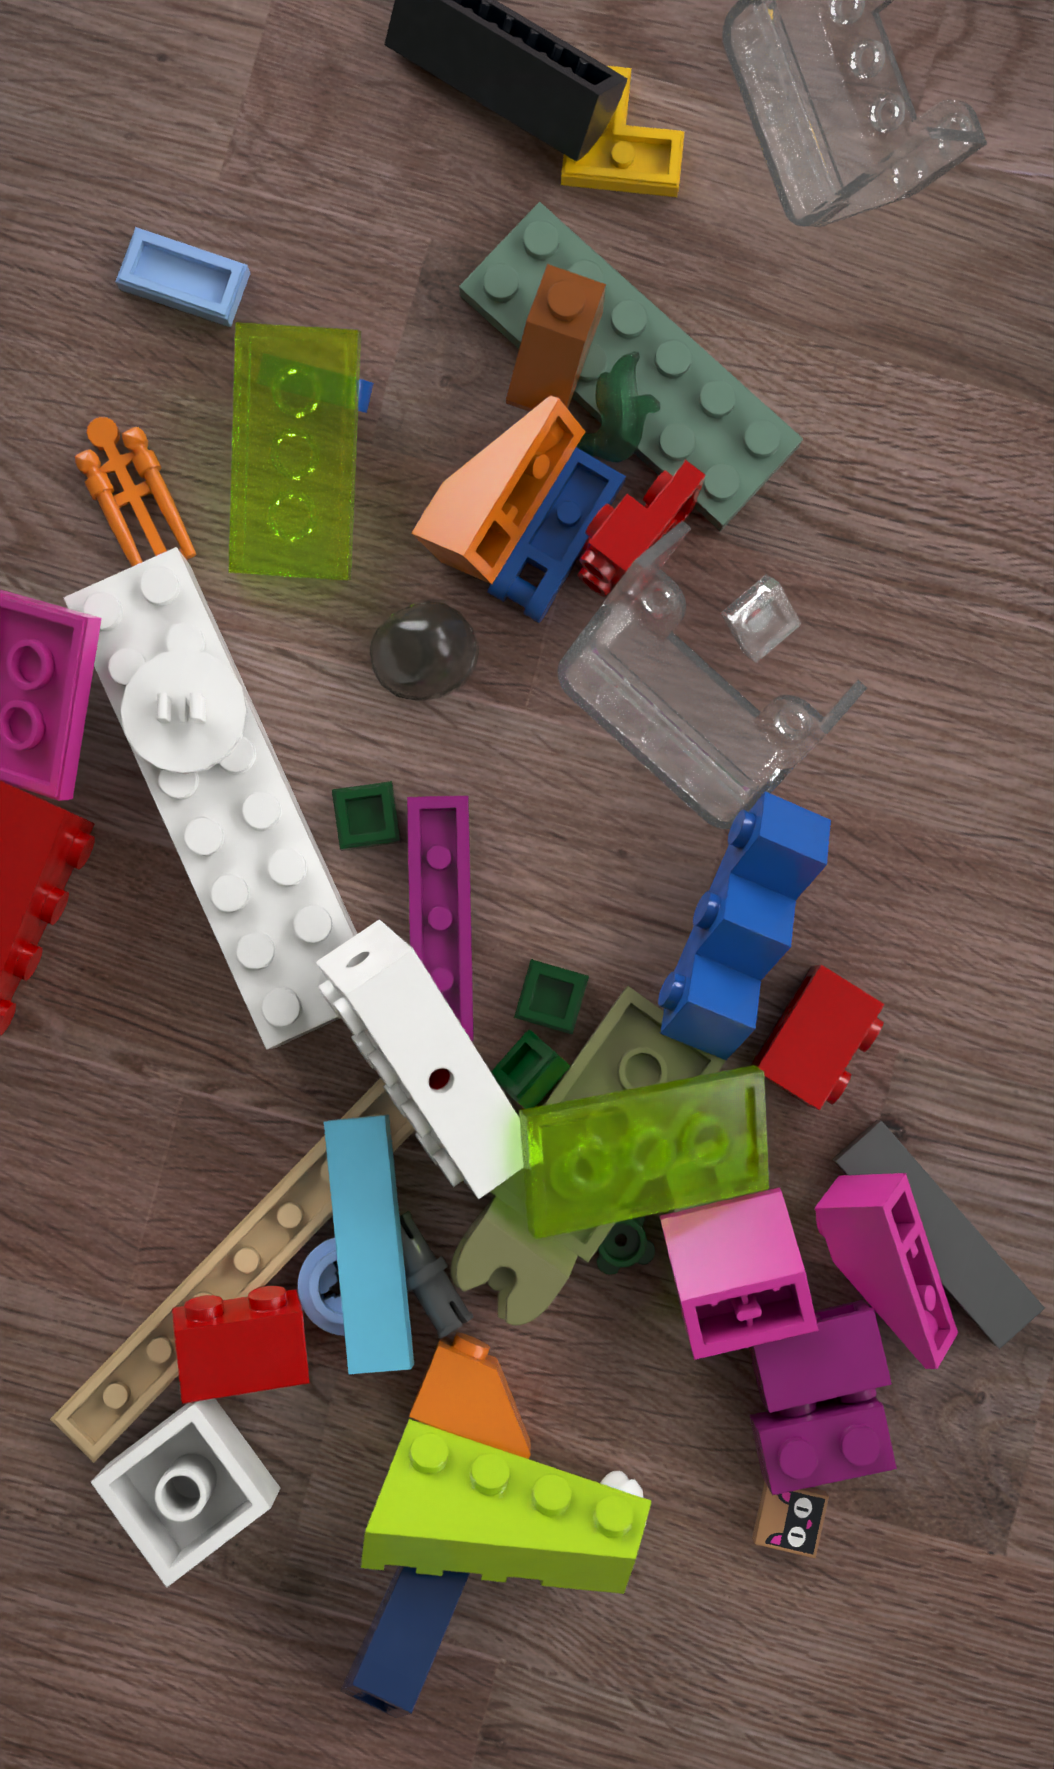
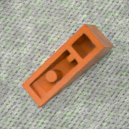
M550 395L443 481L411 534L441 563L493 584L586 431L559 398Z

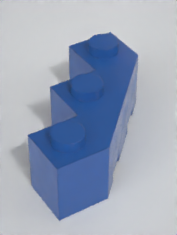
M766 791L749 812L741 810L731 825L728 834L729 845L709 891L702 895L693 916L694 926L674 972L667 976L660 990L658 1005L664 1008L660 1034L727 1060L756 1029L761 980L791 948L796 900L827 865L830 819Z

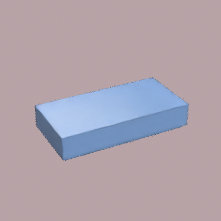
M135 227L115 282L122 291L231 327L248 282L250 270L246 264Z

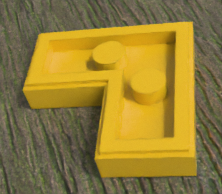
M608 66L628 78L622 97L606 129L584 157L576 162L563 154L561 186L677 197L685 131L626 125L632 68Z

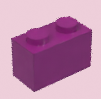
M859 1300L816 1310L814 1312L818 1331L749 1347L760 1398L769 1413L779 1411L781 1417L802 1416L816 1410L815 1402L839 1397L842 1403L862 1402L877 1395L876 1388L892 1385L875 1311L865 1301Z
M839 1397L815 1402V1411L797 1417H781L779 1411L772 1413L766 1411L749 1415L762 1477L772 1495L897 1469L884 1406L876 1397L856 1403H842Z

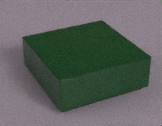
M392 781L332 789L341 851L401 843Z
M531 959L514 1018L573 1035L589 976Z
M529 1029L496 1065L491 1074L497 1083L528 1112H531L571 1066Z

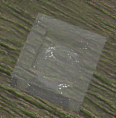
M767 574L721 612L743 654L756 663L802 625L781 584Z

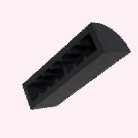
M395 0L384 43L386 47L576 162L590 151L606 129L619 104L628 78L497 0Z

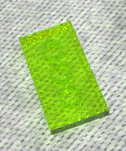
M235 322L228 573L351 580L361 355L360 330Z
M755 1065L519 1110L528 1231L535 1239L769 1189L764 1071Z

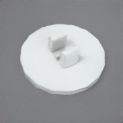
M185 648L159 653L139 666L125 687L120 710L125 736L137 754L160 770L181 774L208 770L228 757L243 736L248 712L243 687L231 669L209 653Z

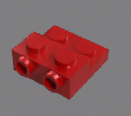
M685 460L674 475H671L666 470L659 475L643 498V501L646 503L645 506L628 493L616 508L606 503L595 515L585 531L589 538L583 546V550L586 552L579 559L583 565V568L577 574L579 579L596 594L606 597L610 592L622 601L694 510L706 475Z

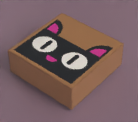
M764 1481L752 1536L754 1543L816 1559L829 1499L826 1491L810 1487L772 1495Z

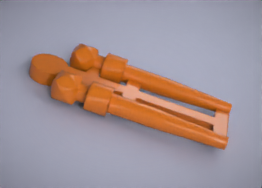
M98 417L92 420L87 427L88 439L97 449L105 450L109 460L101 466L97 454L91 449H87L75 456V463L79 471L87 477L85 485L92 499L98 501L131 567L143 561L119 509L127 504H131L155 556L167 551L142 500V497L151 493L181 547L179 551L186 560L196 556L195 549L174 500L159 472L161 465L155 452L147 448L148 439L143 430L139 427H133L122 434L124 445L130 453L120 454L116 446L120 440V431L114 421L108 417ZM133 462L139 476L145 478L146 481L135 485L127 466ZM113 472L116 473L124 489L123 492L114 495V497L112 495L114 488L107 473Z

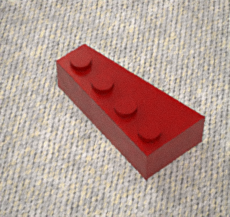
M1 780L0 1036L7 1030L15 1014L16 1003L11 1002L21 979L27 981L33 975L40 962L43 949L37 945L47 924L54 925L61 917L67 905L69 892L65 891L64 888L74 868L79 870L85 865L95 844V837L90 835L95 825L94 822Z

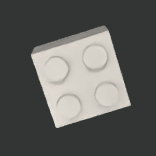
M216 1399L185 1404L110 1461L91 1481V1484L166 1587L268 1511L281 1489Z

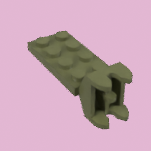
M629 986L620 994L575 1058L571 1067L566 1071L526 1128L542 1155L489 1192L494 1197L473 1221L453 1254L450 1274L454 1285L457 1288L460 1287L464 1292L487 1282L490 1288L499 1291L497 1317L504 1319L510 1325H523L540 1316L550 1306L568 1280L577 1257L587 1263L590 1261L726 1061L660 1034L664 1011Z

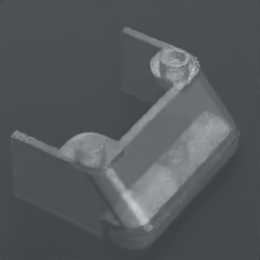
M681 521L634 560L561 659L558 665V679L564 692L703 820L714 827L730 829L738 813L741 810L749 812L765 791L771 793L829 733L864 693L867 687L857 680L824 716L807 701L793 695L776 697L762 712L752 705L673 633L684 618L686 601L680 587L661 568L691 530L685 522Z

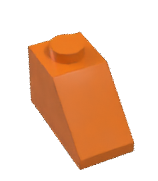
M458 1332L455 1334L454 1339L446 1336L441 1339L439 1338L413 1401L409 1417L429 1426L529 1459L531 1455L530 1437L498 1359L488 1355L490 1346L477 1338Z

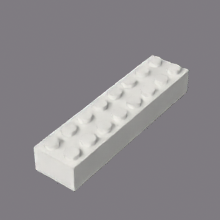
M175 547L64 597L68 609L102 618L94 667L123 731L120 710L125 687L138 667L159 653L182 648L209 653L226 664L243 687L248 711L243 736L228 757L208 770L188 774L160 770L139 756L129 740L128 743L265 1048H277L338 1020V1016L318 988V986L327 981V978L316 962L357 935V932L190 564L179 549Z

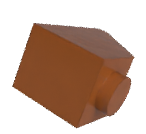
M547 264L526 320L506 397V404L530 412L551 395L559 398L568 409L603 313L606 284Z

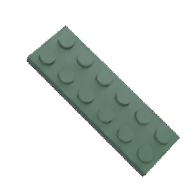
M539 202L459 286V295L519 349L526 320L547 264L606 284L603 313L572 398L658 476L664 470L674 475L685 460L703 472L706 476L694 508L721 531L800 447L803 438Z

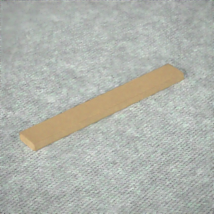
M380 1078L341 1119L389 1114L394 1152L415 1129L407 1117H404L395 1106L383 1087L386 1084ZM325 1135L50 1418L93 1463L179 1375L172 1308L184 1306L188 1300L204 1295H216L223 1300L247 1297L252 1290L264 1287L333 1216Z

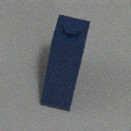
M398 1566L340 1691L394 1718L412 1714L470 1573L443 1570L442 1576L416 1574L415 1567Z

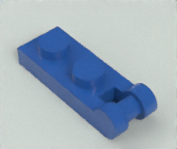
M576 447L493 584H490L487 593L502 602L507 598L511 599L525 608L524 615L540 623L584 551L583 546L589 538L585 534L588 525L606 503L610 505L613 503L625 483L626 476ZM527 563L546 573L538 587L519 577Z

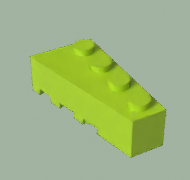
M409 1419L365 1530L361 1568L384 1570L385 1565L415 1567L416 1574L442 1576L443 1570L482 1574L481 1580L506 1583L507 1577L540 1580L541 1586L624 1594L637 1558L652 1501Z

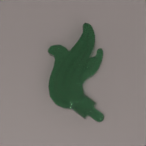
M634 351L623 355L614 364L610 373L607 371L603 372L597 380L595 400L602 418V426L597 432L585 433L577 445V448L592 457H601L606 461L615 463L630 458L640 444L648 413L660 411V402L653 395L642 394L638 396L636 365L640 359L639 352Z

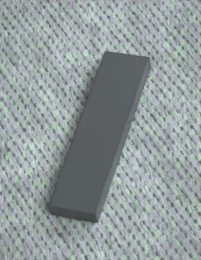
M877 1119L832 1159L845 1175L906 1173L944 1289L998 1349L1002 1348L1045 1309L881 1120Z

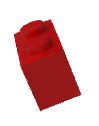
M811 966L752 1061L749 1069L811 1108L820 1110L825 1101L833 1105L840 1098L851 1079L852 1074L845 1069L857 1049L866 1052L879 1035L884 1022L877 1017L885 1004L825 966Z
M264 1286L252 1290L247 1297L223 1300L216 1295H204L188 1300L184 1306L172 1308L182 1404L310 1383L303 1311L297 1289L286 1291L285 1288L280 1286Z

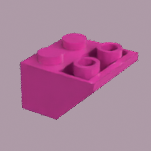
M780 1187L693 1207L676 1213L659 1215L682 1317L694 1360L818 1331L806 1271Z

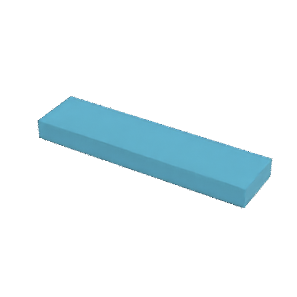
M389 1114L328 1120L324 1122L348 1374L409 1370L415 1364Z

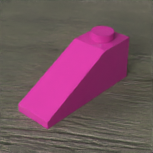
M906 1173L838 1176L815 1207L817 1228L819 1233L825 1237L833 1263L924 1368L938 1369L956 1338L958 1330Z

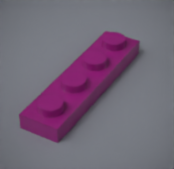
M407 797L410 947L414 949L470 1040L474 1041L469 797Z

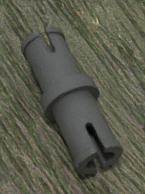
M407 1211L400 1216L407 1293L411 1290L414 1292L437 1330L438 1337L441 1339L461 1327L463 1323L465 1324L470 1321L474 1316L468 1311L446 1275L444 1269L448 1267V1264L443 1256L435 1257L413 1221L410 1211Z

